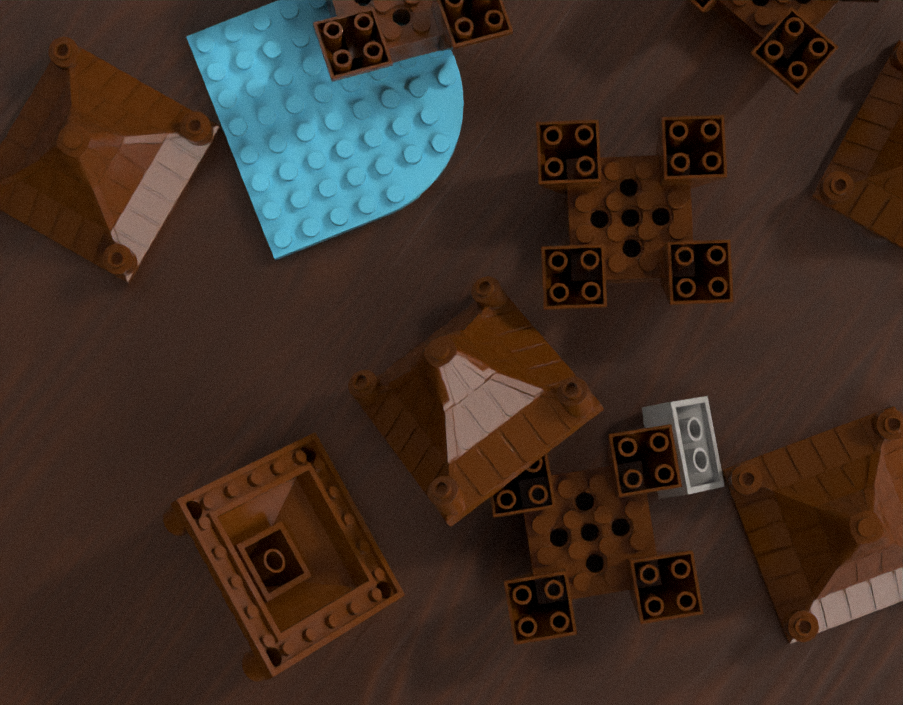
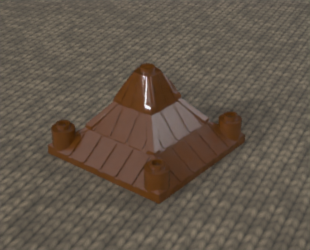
M58 37L51 42L48 48L50 63L0 145V210L130 284L217 137L221 127L210 121L203 113L194 112L79 47L71 38Z
M899 40L892 49L810 198L903 249V41Z
M491 276L482 277L473 284L471 295L475 302L468 309L450 320L447 325L442 326L429 336L426 341L421 342L408 352L405 357L400 358L387 368L385 372L376 376L369 370H360L354 373L348 382L350 394L362 407L450 527L604 410L601 403L591 393L587 383L574 374L506 295L499 281Z
M890 406L722 469L728 490L788 644L797 641H811L819 632L903 601V413L896 410L895 406Z
M316 432L170 503L171 506L163 514L164 525L170 533L176 536L189 534L193 539L194 545L204 563H206L213 580L221 590L231 613L234 614L235 620L251 648L243 656L242 668L246 676L253 681L259 682L273 678L405 596Z

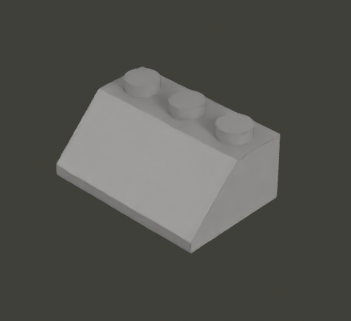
M708 396L642 407L645 428L672 425L682 487L657 491L659 499L689 495L725 486Z

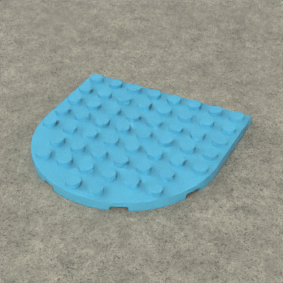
M277 0L186 36L275 260L393 214L418 199L439 178L454 153L463 120V87L460 72L451 50L436 51L395 62L390 67L331 82L313 27V22L331 18L326 0ZM358 3L360 6L367 5L365 3ZM396 22L398 25L401 26L406 25L402 22Z

